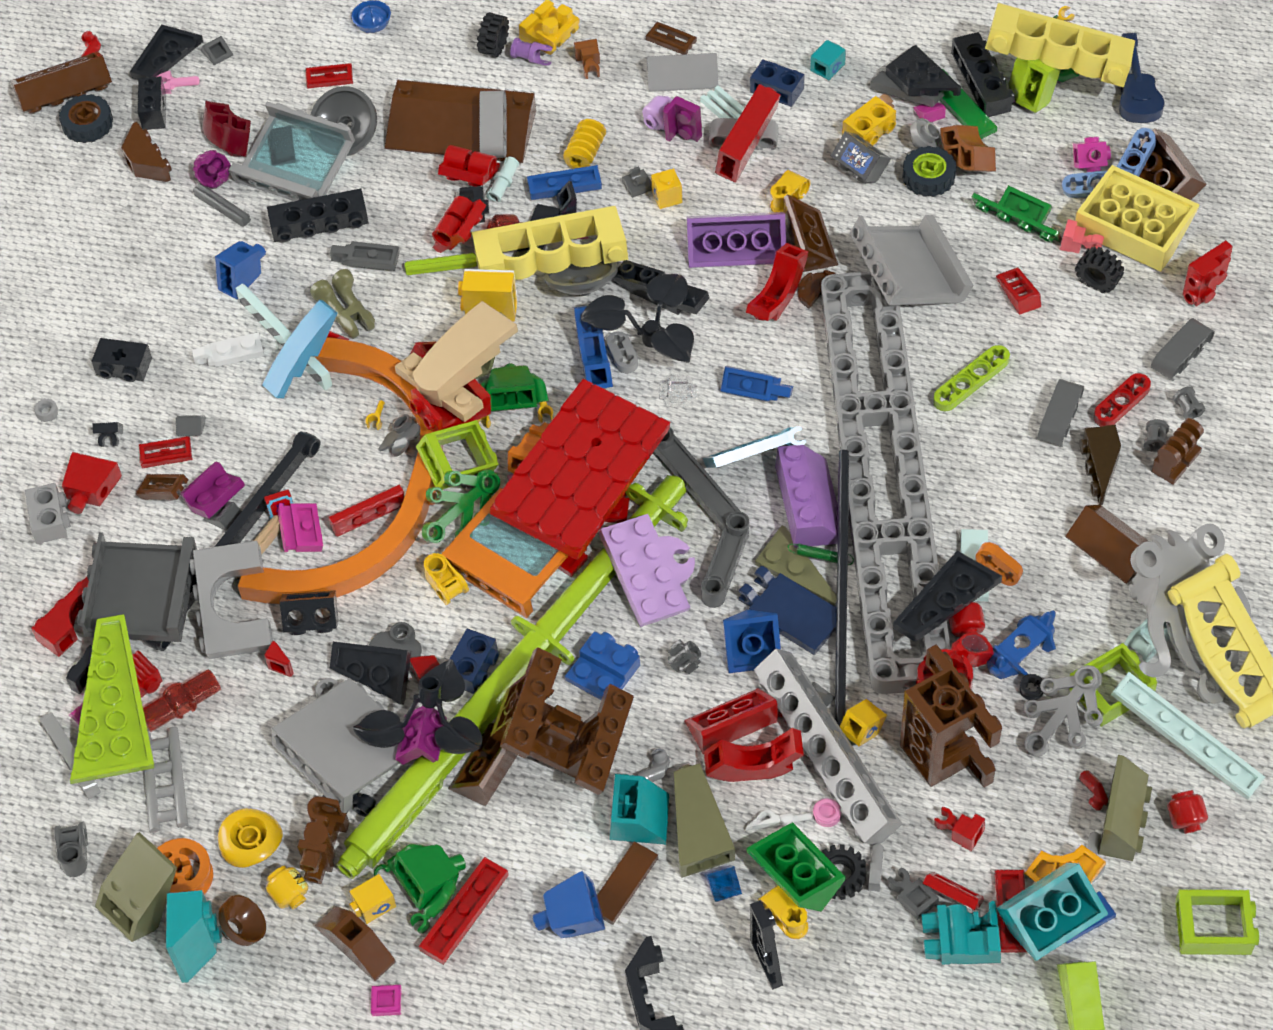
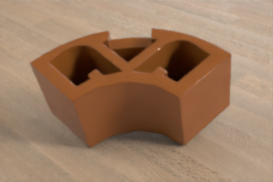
M953 125L940 128L943 147L948 151V154L954 157L956 166L969 171L996 172L995 147H988L983 143L979 136L978 126Z

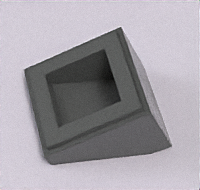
M222 36L203 45L200 50L213 65L233 56L232 51Z
M177 416L176 435H202L206 416Z
M228 501L209 519L204 517L203 520L227 531L242 511L235 502Z

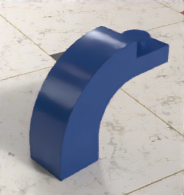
M587 306L575 307L576 332L585 380L601 388L613 387L603 330L581 320V316Z

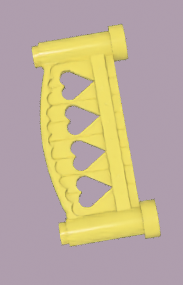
M1224 554L1215 559V564L1172 586L1167 594L1173 605L1177 606L1180 604L1183 606L1191 637L1203 663L1221 689L1238 705L1240 710L1235 717L1240 726L1245 729L1247 727L1251 728L1273 715V657L1231 584L1232 581L1240 578V569L1232 556ZM1200 601L1221 604L1211 623L1205 622L1203 619L1204 613L1198 610L1197 606ZM1213 626L1234 628L1224 648L1218 646L1217 637L1212 635L1211 629ZM1227 650L1248 652L1238 672H1234L1230 667L1231 662L1225 659V652ZM1240 675L1261 676L1253 696L1249 697L1244 693V686H1241L1238 681Z

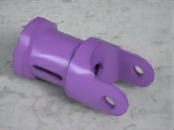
M516 37L511 45L510 56L512 58L529 59L531 63L551 65L550 61L540 59V50L551 51L553 48L538 42H523L520 38Z

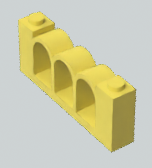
M998 3L985 49L1005 55L1010 53L1024 60L1040 59L1047 66L1057 69L1072 68L1082 76L1101 78L1100 81L1124 87L1131 67L1135 40Z
M616 205L472 232L479 269L512 270L515 274V280L528 278L537 270L543 273H558L568 268L570 264L579 267H590L597 265L601 261L607 264L628 260L626 238ZM596 235L597 238L592 243L583 245L575 244L571 241L572 239ZM563 242L560 248L553 251H544L537 248L539 245ZM529 247V252L519 257H509L502 253Z

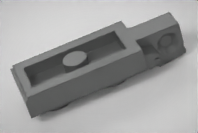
M351 241V244H346V246L332 245L330 250L331 261L342 262V265L395 271L400 254L398 246Z

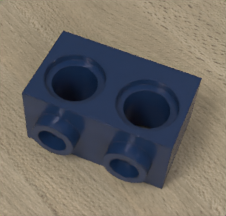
M762 59L750 77V92L754 94L759 84L764 87H770L780 94L779 103L793 107L804 90L805 74Z
M468 628L465 630L450 659L454 661L458 672L464 679L465 691L474 694L478 687L487 680V671L490 665L495 666L500 651L497 648L495 638ZM466 672H472L469 675H463Z

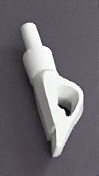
M764 810L745 827V831L786 826L791 822L812 820L811 813L775 815L770 810ZM765 816L769 817V819L760 821V819Z

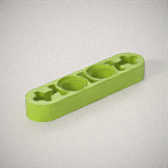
M1001 345L990 347L938 388L934 393L933 399L936 409L944 412L954 409L1009 364V350ZM994 355L997 357L1000 355L1003 356V359L997 358L993 361ZM983 368L987 371V374L980 376L975 374L974 370ZM965 382L970 387L962 390L957 388L956 384ZM950 396L949 402L947 400L940 401L941 397L945 399Z

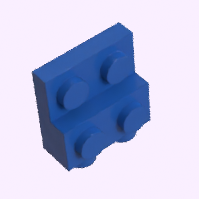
M594 631L579 650L580 657L565 675V681L602 700L605 688L609 684L620 689L625 687L640 667V656L633 646L626 644L623 647L615 643L616 640L611 634L607 632L599 634Z

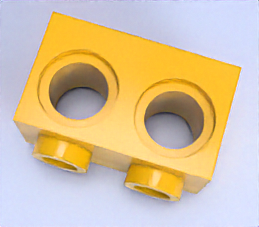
M875 96L843 120L842 135L845 131L856 133L874 146L883 134H889L894 130L896 126V110Z

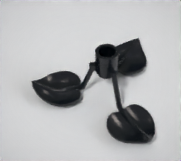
M663 274L650 280L646 289L647 296L650 300L659 303L655 320L646 321L642 328H640L630 311L624 310L625 301L614 295H605L593 300L585 308L581 316L583 322L606 331H613L623 326L627 316L637 330V335H642V342L645 346L654 348L662 355L677 361L689 363L691 360L694 345L692 330L686 325L678 323L670 324L666 329L660 325L663 304L670 308H676L687 297L688 284L682 275Z
M452 659L434 667L419 680V694L413 696V702L402 722H400V718L396 713L389 710H379L370 713L359 724L353 726L356 735L369 745L379 748L395 746L404 740L405 734L402 728L407 726L417 704L420 702L425 708L437 707L443 727L436 730L435 742L441 750L452 754H463L477 751L482 746V735L474 722L461 716L454 717L450 722L445 718L442 701H455L465 692L464 679L458 672Z

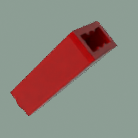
M758 85L719 150L715 169L717 175L735 183L739 179L778 107L780 94L774 89Z

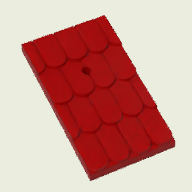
M582 379L563 403L558 414L544 430L541 438L514 471L512 478L497 495L490 507V515L578 560L669 431L671 422Z

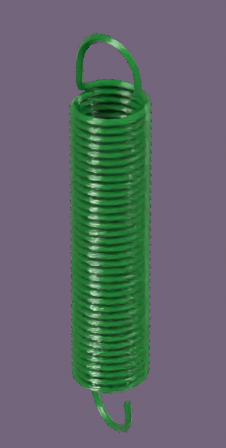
M800 543L788 545L790 552H793L789 549L790 545H798L797 555L837 563V552Z

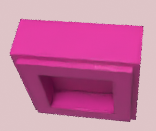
M401 985L372 986V1016L401 1015Z

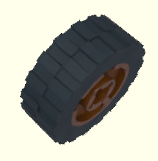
M83 94L73 97V99L68 100L61 107V112H59V120L64 134L67 135L68 139H72L77 143H92L95 140L102 139L113 126L110 106L105 99L103 100L102 97L95 96L94 94Z

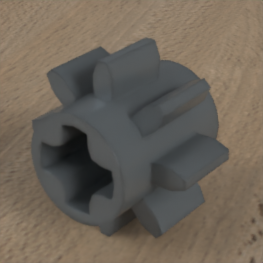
M679 639L670 646L668 662L676 672L681 673L686 670L688 674H691L699 667L701 651L694 642L688 641L684 644Z

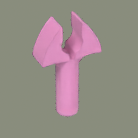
M171 71L158 75L162 76L163 82H166L164 83L166 94H171V90L175 87L193 86L200 83L198 76L174 78Z

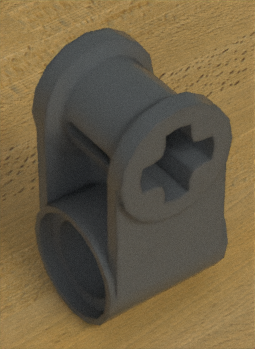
M82 821L75 826L63 828L60 825L55 826L54 832L59 864L67 876L78 877L86 871L88 865L86 824Z

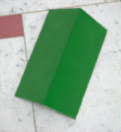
M793 822L746 848V852L798 907L822 912L845 881V875Z

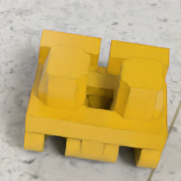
M545 0L534 10V14L531 13L519 24V38L524 42H538L551 46L553 48L551 51L541 50L551 55L556 51V46L560 47L570 38L571 33L574 34L579 29L580 18L573 15V10L570 7L561 4L556 9L553 2Z

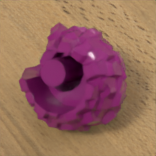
M216 150L206 151L203 154H199L194 161L193 170L195 171V178L206 187L217 188L227 182L231 164L225 155L218 153Z

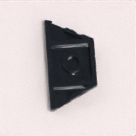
M917 45L909 48L886 66L885 74L907 96H939V91H951L953 96L961 95V86Z

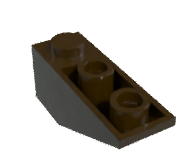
M1116 425L1085 428L1083 439L1079 440L1080 452L1082 455L1086 454L1087 458L1085 460L1087 476L1091 475L1093 480L1090 484L1091 494L1093 497H1097L1099 505L1104 504L1119 460L1121 442Z

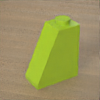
M1096 961L1057 964L1069 1029L1105 1030Z

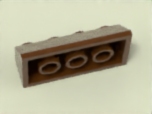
M97 51L12 79L10 82L23 112L28 110V113H34L42 110V105L50 103L51 106L63 103V98L69 96L78 97L86 94L85 91L93 88L95 91L103 90L108 87L107 84L111 83L112 80L103 55Z

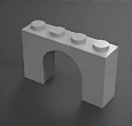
M258 541L193 550L194 559H190V568L192 575H196L197 584L193 585L195 601L199 600L200 610L196 611L198 626L203 627L204 636L199 637L201 652H206L209 659L268 650L273 639L271 624L267 618L233 623L220 618L214 609L215 594L225 581L237 576L264 572L261 547Z

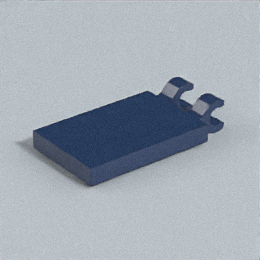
M760 566L754 573L757 576L754 582L766 590L759 596L753 587L745 583L739 589L741 595L738 600L750 607L749 610L777 613L779 634L815 656L836 630V607L780 573L775 578L767 568Z

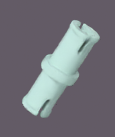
M506 157L500 171L495 173L493 177L494 182L486 194L489 200L500 202L506 188L512 184V177L519 166V162L515 158Z

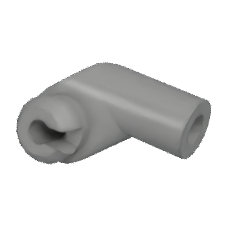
M664 749L654 750L650 769L638 773L637 776H644L651 782L663 778L667 773L670 763L669 756Z

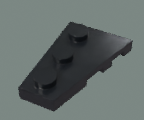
M759 900L750 904V942L773 990L783 986L773 930L775 919L769 908L765 910L762 901Z

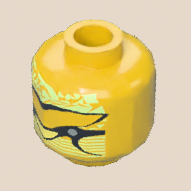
M284 865L267 877L266 891L279 908L284 909L290 906L293 910L306 901L304 895L307 893L309 886L296 868H286Z

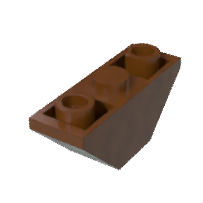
M134 122L121 147L125 162L135 177L163 182L170 181L169 172L172 171L168 160L161 158V151L156 143H151L152 139L147 129L142 130L138 122Z
M335 906L315 925L319 932L373 981L379 979L396 962L374 931L350 910Z

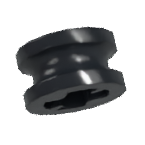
M1036 674L1025 675L1021 679L1019 687L1021 696L1027 700L1040 699L1044 694L1040 688L1043 679ZM1028 683H1034V687L1038 686L1035 692L1030 691Z

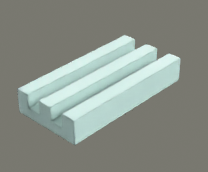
M716 86L715 91H708L707 96L702 95L700 97V102L719 118L731 117L714 104L711 99L733 118L738 119L744 110V107L720 86Z

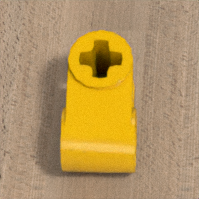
M786 170L782 177L771 187L770 195L773 198L770 203L771 210L773 212H784V196L787 194L798 200L804 197L802 195H806L809 191L810 180L791 170Z
M432 553L425 558V578L445 605L450 604L451 599L462 592H469L465 579L454 569L445 556L439 553Z
M778 885L758 898V901H762L765 909L769 908L771 910L775 923L786 936L791 939H800L807 934L808 918L806 909L798 907Z

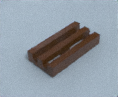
M657 21L647 33L646 40L677 53L687 54L692 45L697 42V37ZM657 30L663 31L668 34L665 35L663 33L657 32ZM675 36L678 37V38H681V39H683V40H686L687 43H685V42H683V41H680V40H678V39H675Z
M147 474L136 495L144 500H177L179 495L176 492H182L184 487L181 484H187L189 479L184 474Z

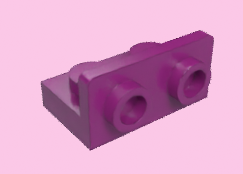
M676 95L663 109L666 140L670 142L679 133L686 140L692 139L698 142L702 137L701 108Z
M215 461L187 486L180 495L193 513L209 519L235 496L245 484L240 477L226 473L221 463Z
M423 706L414 710L407 726L402 728L405 737L398 744L395 760L403 765L419 758L421 755L433 763L439 760L441 749L435 742V732L438 728L443 727L438 710L435 708L428 709Z

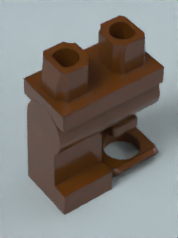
M317 796L308 802L307 811L311 822L306 824L304 830L305 840L300 839L297 847L301 855L299 865L305 871V881L322 884L325 872H332L334 868L333 860L336 854L334 846L338 833H347L350 822L347 813L341 811L338 800Z

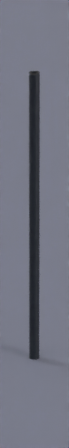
M845 449L839 451L834 719L839 727L846 714L849 451Z

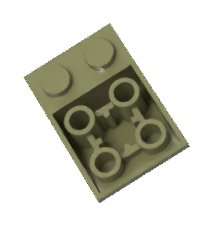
M140 832L136 833L101 885L95 907L131 942L136 941L154 932L159 927L167 902V893L170 892L177 867Z

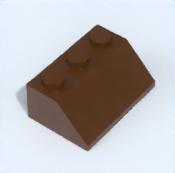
M1154 128L1152 131L1155 134L1156 145L1139 177L1184 198L1193 199L1207 185L1171 136ZM1148 136L1141 141L1140 151H1142L1143 144L1149 142ZM1131 156L1127 159V164L1130 166H1136L1140 163L1138 156Z

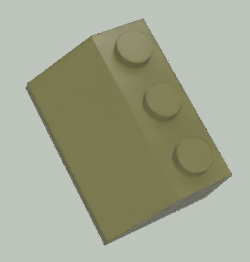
M1118 755L1115 765L1099 854L1133 861L1135 852L1141 853L1144 836H1139L1140 827L1145 828L1148 811H1143L1144 803L1150 802L1152 787L1147 786L1149 775L1123 755Z

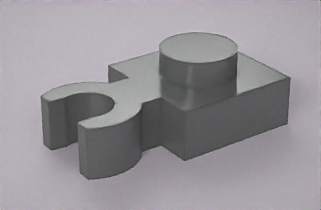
M902 867L899 869L898 875L903 881L897 882L891 876L888 878L887 884L889 888L893 891L901 892L897 900L917 920L939 902V897L927 885L923 884L920 878L912 882L908 871Z

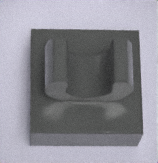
M639 166L630 169V174L622 177V182L632 198L652 191V181L645 170H640Z

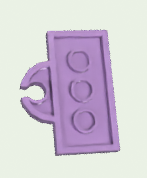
M648 514L600 529L599 536L640 627L678 615L690 609L681 585L685 584L693 573L695 558H689L684 564L677 563L673 558L674 554L684 555L689 551L690 547L679 538L671 536L658 537Z

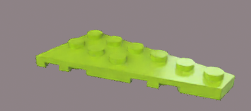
M123 614L97 619L70 784L154 769L125 616Z

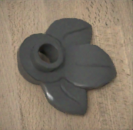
M408 414L400 416L394 422V430L386 435L378 448L379 451L391 448L392 455L397 457L406 451L411 440L417 438L420 433V425L417 424V420L414 417H410Z
M406 622L395 623L390 631L378 633L369 643V646L412 651L411 658L420 657L422 653L421 644L415 639L414 628ZM402 633L407 635L403 638H397Z

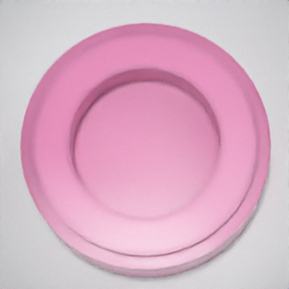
M821 799L814 805L813 818L816 823L823 827H832L841 819V807L833 799Z

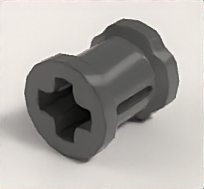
M1184 387L1173 396L1175 404H1179L1182 408L1185 419L1200 417L1205 412L1206 408L1195 397L1193 387Z
M1154 419L1148 421L1145 428L1148 434L1143 447L1146 451L1158 452L1163 445H1166L1165 438L1169 432V425L1166 421Z

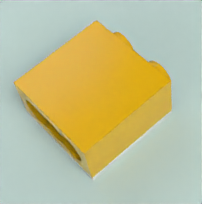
M464 269L463 281L458 283V295L462 296L460 302L461 311H465L466 314L483 301L515 322L518 298L514 271Z

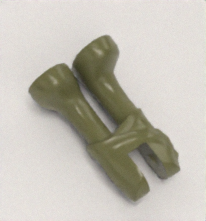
M341 269L332 277V286L327 280H319L311 287L310 294L315 301L323 300L338 313L335 318L336 322L340 324L348 336L354 339L359 336V331L354 321L359 320L366 331H370L375 328V319L372 313L366 310L361 301L354 295L352 291L354 277L350 270ZM334 291L343 299L348 308H343L336 298Z

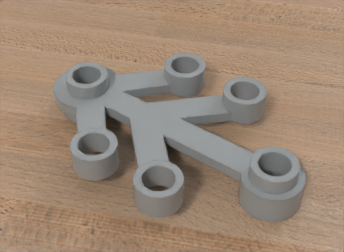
M1086 665L1080 667L1074 676L1058 679L1045 678L1042 680L1040 688L1046 696H1054L1060 689H1073L1068 696L1041 701L1028 700L1024 704V712L1030 718H1037L1042 712L1056 710L1040 733L1033 732L1026 737L1024 745L1029 754L1035 757L1043 756L1048 751L1049 739L1066 717L1070 732L1068 735L1069 744L1075 749L1084 747L1086 737L1081 732L1077 706L1078 701L1083 695L1085 696L1087 711L1084 715L1086 722L1090 726L1096 727L1103 721V716L1098 710L1095 692L1102 683V676L1097 668ZM1088 676L1093 677V680H1092L1091 683H1089V684H1085V683H1084V679H1085L1086 677H1088ZM1049 683H1053V689L1050 691H1046L1045 686ZM1036 705L1037 710L1035 712H1028L1030 706ZM1091 714H1098L1096 721L1089 720ZM1075 736H1081L1079 743H1072V739ZM1041 742L1042 748L1034 750L1033 746L1035 743Z

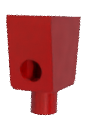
M72 452L62 483L66 498L71 500L68 509L73 513L81 514L86 504L100 507L121 479L122 474L118 463Z

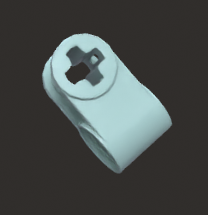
M1146 619L1130 633L1124 644L1128 648H1133L1143 656L1142 659L1145 662H1148L1157 651L1151 641ZM1165 621L1163 624L1165 628L1163 630L1165 640L1167 642L1170 639V637L1168 634L1167 625Z

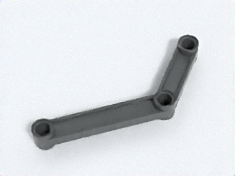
M670 427L653 453L659 456L675 476L680 477L684 481L685 488L722 530L708 571L701 583L703 603L710 608L720 607L725 602V597L746 541L749 538V517L738 509L674 435V431Z

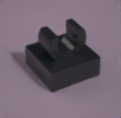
M119 422L92 423L93 434L100 435L98 437V445L100 447H104L107 437L112 438L113 446H118L119 438L115 434H123V424Z

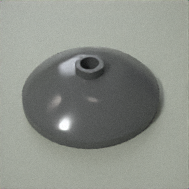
M349 86L336 87L324 93L316 101L310 114L315 117L322 116L328 121L337 124L344 123L347 125L349 122H352L350 129L355 142L347 156L353 155L366 147L374 136L377 127V112L372 100L361 90ZM310 131L314 142L320 149L328 154L338 155L344 141Z
M601 261L597 265L590 267H579L570 264L568 268L561 272L544 273V281L556 291L586 296L608 284L617 274L618 268L616 262L604 264V261Z

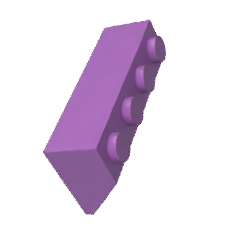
M785 213L687 216L689 268L774 264L776 251L786 244Z
M805 445L777 447L775 469L793 544L800 543L807 546L837 544L838 504L826 458Z

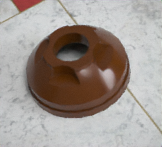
M234 895L228 898L219 908L218 918L222 930L221 933L227 940L241 946H250L264 937L266 933L265 917L258 905L251 899L242 895ZM228 921L237 926L238 934L233 931Z

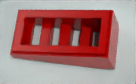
M1019 267L996 275V279L1019 315L1041 308V295ZM1014 278H1018V279H1019V280L1014 281V282H1011V283H1008V282H1007L1008 280H1011V279H1014Z

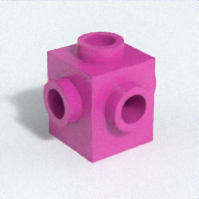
M1098 136L1085 137L1084 142L1073 143L1075 168H1086V172L1101 171V166H1108L1107 160L1111 159L1110 146L1106 145V141H1099Z

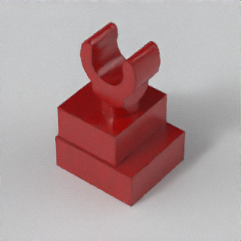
M942 807L941 815L948 819L940 820L935 818V827L941 830H952V841L972 852L985 831V818L977 814L973 818L962 814L957 819L949 808Z

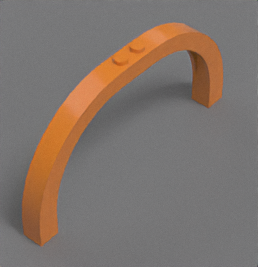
M326 338L319 355L315 356V358L329 372L360 376L379 383L400 397L411 410L409 404L411 390L416 387L396 374L395 366L401 360L383 350L363 343ZM413 413L417 423L420 425L421 440L425 434L432 433L433 431L428 430L421 417ZM419 452L398 514L387 530L371 545L343 561L320 568L280 570L263 567V573L241 576L238 584L241 599L280 604L282 594L336 590L337 598L368 585L393 567L414 543L423 527L429 506H434L435 504L426 499V491L430 487H435ZM436 491L432 493L434 500L436 499Z

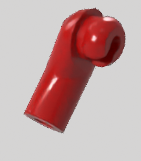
M85 31L81 39L85 42L86 50L81 57L99 52L101 48L98 37L95 34L93 35L91 31Z

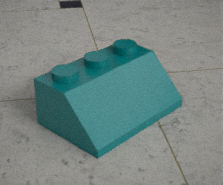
M1065 863L996 908L1010 933L1035 961L1041 959L1108 915L1107 910L1079 863Z
M202 890L167 893L166 949L181 982L188 983L217 953V943H222V930L220 926H217L216 914L212 913L211 901H206Z

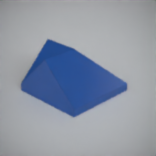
M745 610L723 620L729 673L754 671L775 649H781L777 613Z

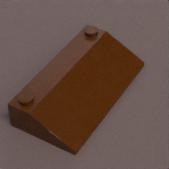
M397 80L392 95L385 149L445 155L447 147L454 145L472 150V153L474 151L480 152V92L500 90ZM504 90L507 103L506 157H513L519 163H523L536 115L535 93ZM497 158V161L505 160V158Z

